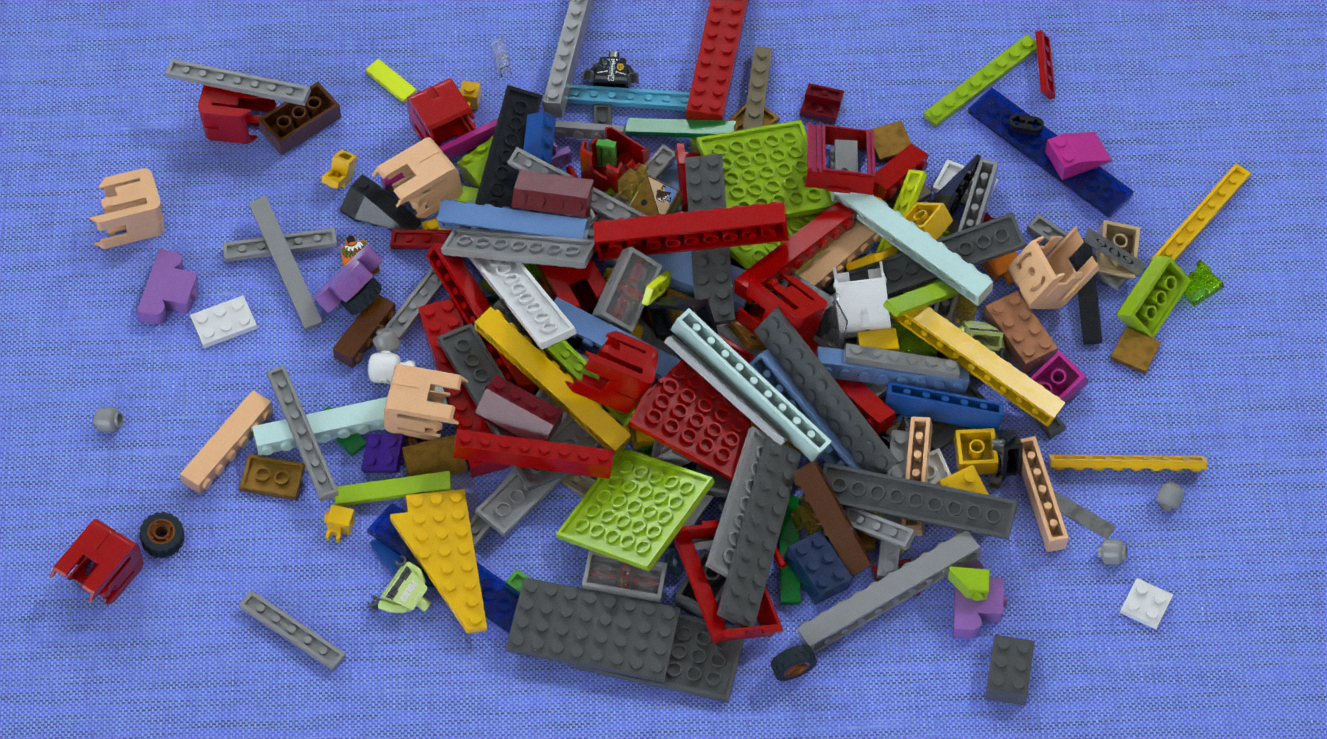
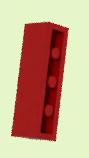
M912 143L875 173L873 195L881 198L883 201L893 198L896 192L902 188L908 170L925 171L928 166L927 159L929 154Z

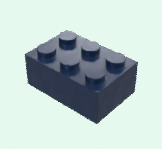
M822 531L788 546L784 555V559L815 605L848 589L853 579Z

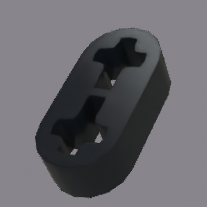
M1023 114L1011 115L1008 123L1011 131L1028 135L1041 134L1044 126L1041 118Z

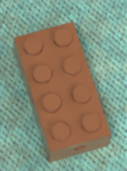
M1018 290L985 306L984 320L1004 333L1005 350L1010 354V357L1022 373L1027 374L1043 366L1057 353V345L1028 307Z

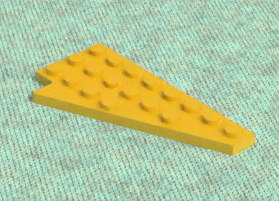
M465 489L406 495L407 512L390 514V521L466 633L487 631Z

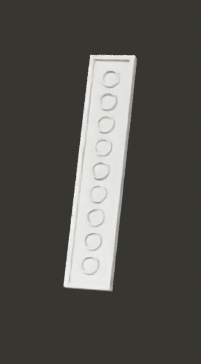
M469 258L498 296L504 300L506 306L541 350L577 334L572 323L521 262Z

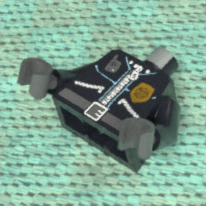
M614 50L609 52L608 57H600L599 63H595L589 70L583 71L582 80H590V82L594 83V86L628 88L630 83L639 84L638 73H635L632 67L626 64L625 58H619V52Z
M998 430L995 433L996 439H992V450L998 453V466L1000 470L996 474L997 477L991 475L989 484L991 488L999 489L1002 480H1005L1007 476L1021 474L1023 444L1015 430Z

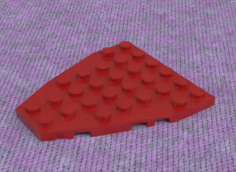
M721 337L747 363L754 359V354ZM681 360L668 374L646 390L628 423L632 428L731 482L748 429L752 427L751 420L684 360Z

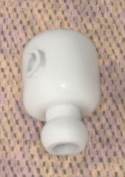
M386 350L381 351V353H374L370 356L368 376L373 383L389 385L391 384L396 365L402 364L416 367V363L412 360L401 362L399 355Z

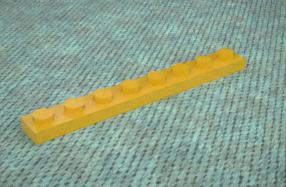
M1235 163L1151 258L1150 263L1155 256L1171 257L1176 262L1250 178L1251 172Z
M1049 454V464L1055 470H1064L1065 468L1084 470L1085 468H1092L1093 470L1101 471L1104 468H1112L1115 471H1122L1124 468H1131L1134 471H1142L1143 468H1149L1153 471H1162L1163 469L1182 471V469H1190V471L1199 472L1202 469H1207L1205 456Z

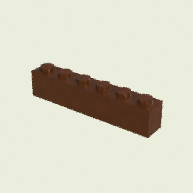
M812 461L793 472L795 484L798 488H802L805 502L808 506L811 505L814 510L812 512L813 517L817 523L820 522L823 526L822 533L827 540L830 539L833 545L832 548L840 557L850 575L853 577L873 566L874 563L819 463Z

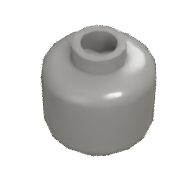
M383 327L375 332L376 336L373 338V343L378 353L386 350L395 354L399 351L398 348L401 342L393 329L387 330L386 327Z
M115 407L99 408L93 416V424L102 433L117 432L123 425V415Z
M1170 481L1167 484L1161 485L1156 497L1157 503L1160 504V509L1171 512V510L1180 508L1185 496L1181 485Z
M1106 539L1103 541L1102 546H1098V558H1102L1105 565H1121L1124 560H1127L1128 547L1120 539Z

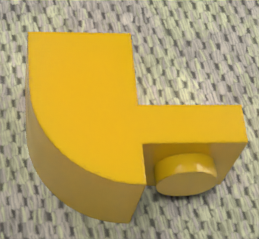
M344 150L337 152L332 158L331 169L322 176L321 183L327 184L331 188H345L355 171L357 155Z

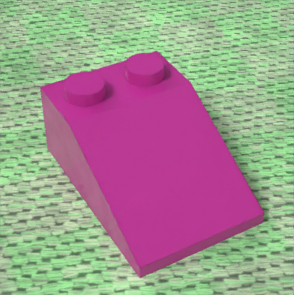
M1095 132L1064 133L1047 140L1045 153L1061 180L1112 161Z
M1060 350L1030 377L1064 402L1074 397L1088 384L1086 376Z

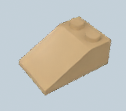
M1104 220L1098 228V234L1137 258L1140 227ZM1096 249L1097 262L1099 264L1098 273L1135 279L1133 272Z

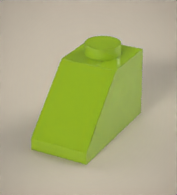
M949 567L948 580L966 598L975 601L987 600L989 593V569Z

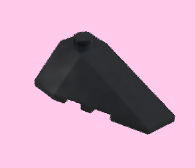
M977 154L928 203H944L952 217L976 173L981 156Z
M363 174L350 186L340 208V212L354 221H365L371 223L372 226L386 227L390 231L416 230L422 222L403 205L397 207L398 201Z

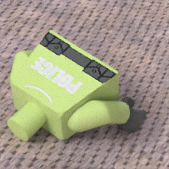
M966 320L962 322L959 329L964 330L966 334L978 340L989 350L999 351L998 356L1008 362L1010 354L1004 351L1006 348L1002 331L986 322Z
M401 555L400 558L404 562L398 563L395 561L396 567L399 570L380 596L383 600H379L377 596L371 595V598L376 600L374 604H367L372 609L379 608L390 613L404 614L405 612L412 611L416 606L425 612L431 602L423 597L428 587L425 585L426 580L422 570L413 563L407 562L406 557Z

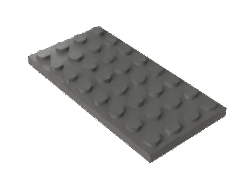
M524 577L506 652L664 683L681 608Z
M680 614L664 683L572 664L571 668L729 703L745 639L713 643L704 619ZM725 624L727 629L742 628Z

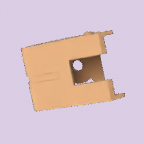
M430 137L421 140L380 164L372 174L373 177L380 174L383 179L386 177L391 179L403 172L404 178L391 185L395 188L393 192L400 199L396 206L398 207L409 201L412 209L418 212L416 214L417 218H427L439 211L442 200H457L463 193L457 168Z
M142 168L103 179L99 189L104 188L105 198L101 199L102 207L105 209L104 214L90 217L89 219L96 222L98 230H107L108 234L113 235L127 230V233L100 239V242H96L94 245L102 249H108L156 237L164 233L165 226L161 201L152 172L149 169Z
M1077 226L1070 231L1047 257L1045 256L1063 238L1062 236H1051L1045 246H1039L1044 236L1032 240L1008 266L1007 269L1017 287H1019V291L1030 309H1060L1064 307L1099 270V264L1095 262L1093 256L1077 272L1071 264L1069 258L1084 243Z
M402 364L396 365L384 408L385 430L394 434H403L427 440L440 438L441 434H436L437 431L442 430V423L440 422L457 425L459 422L453 419L456 407L443 404L444 399L449 397L450 393L437 391L435 386L460 390L461 382L468 383V380L458 374Z

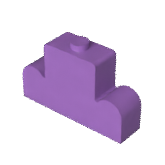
M366 244L312 298L326 312L332 311L341 300L347 302L373 277L370 272L379 266L382 259Z
M159 249L137 309L139 321L161 324L167 319L166 310L185 314L190 312L193 300H196L198 297L199 282L196 272L184 270L182 258L178 252Z
M976 559L965 565L964 568L983 569V564ZM989 577L987 600L982 601L966 598L954 586L953 638L972 639L979 635L982 622H1001L1003 607L1007 606V595H1004V580L1002 578Z

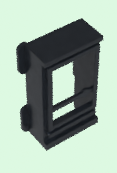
M658 297L650 305H645L656 338L667 339V337L672 335L677 337L671 331L673 325L667 309L686 311L690 308L718 334L708 299Z

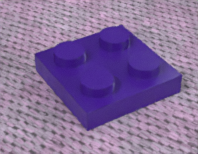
M368 434L361 470L364 473H399L403 456L402 447L405 445L406 436L403 434Z

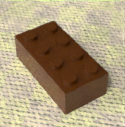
M319 82L310 86L311 92L305 106L284 102L258 119L260 132L281 155L341 118L340 105Z

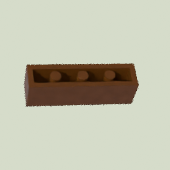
M378 295L373 303L359 314L333 347L334 358L351 368H354L357 363L359 364L363 360L366 351L374 346L373 338L376 336L375 332L385 327L396 314L395 303Z

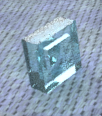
M674 548L668 549L664 561L668 563V571L675 576L682 575L684 565L679 552Z

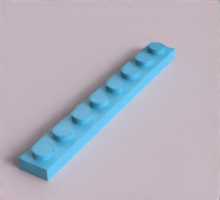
M572 85L567 103L585 105L611 104V106L686 111L690 92Z

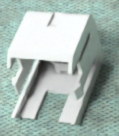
M882 261L879 262L880 268L868 270L869 279L850 281L849 272L836 273V267H833L835 281L833 288L836 289L842 339L856 338L857 332L891 329L890 313L883 306L888 297L886 289L887 278L883 272Z

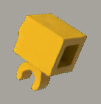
M463 80L460 92L470 108L478 110L481 99V83Z
M331 504L330 510L326 511L324 516V523L327 525V541L330 540L332 535H336V543H339L341 541V534H351L355 522L354 509Z

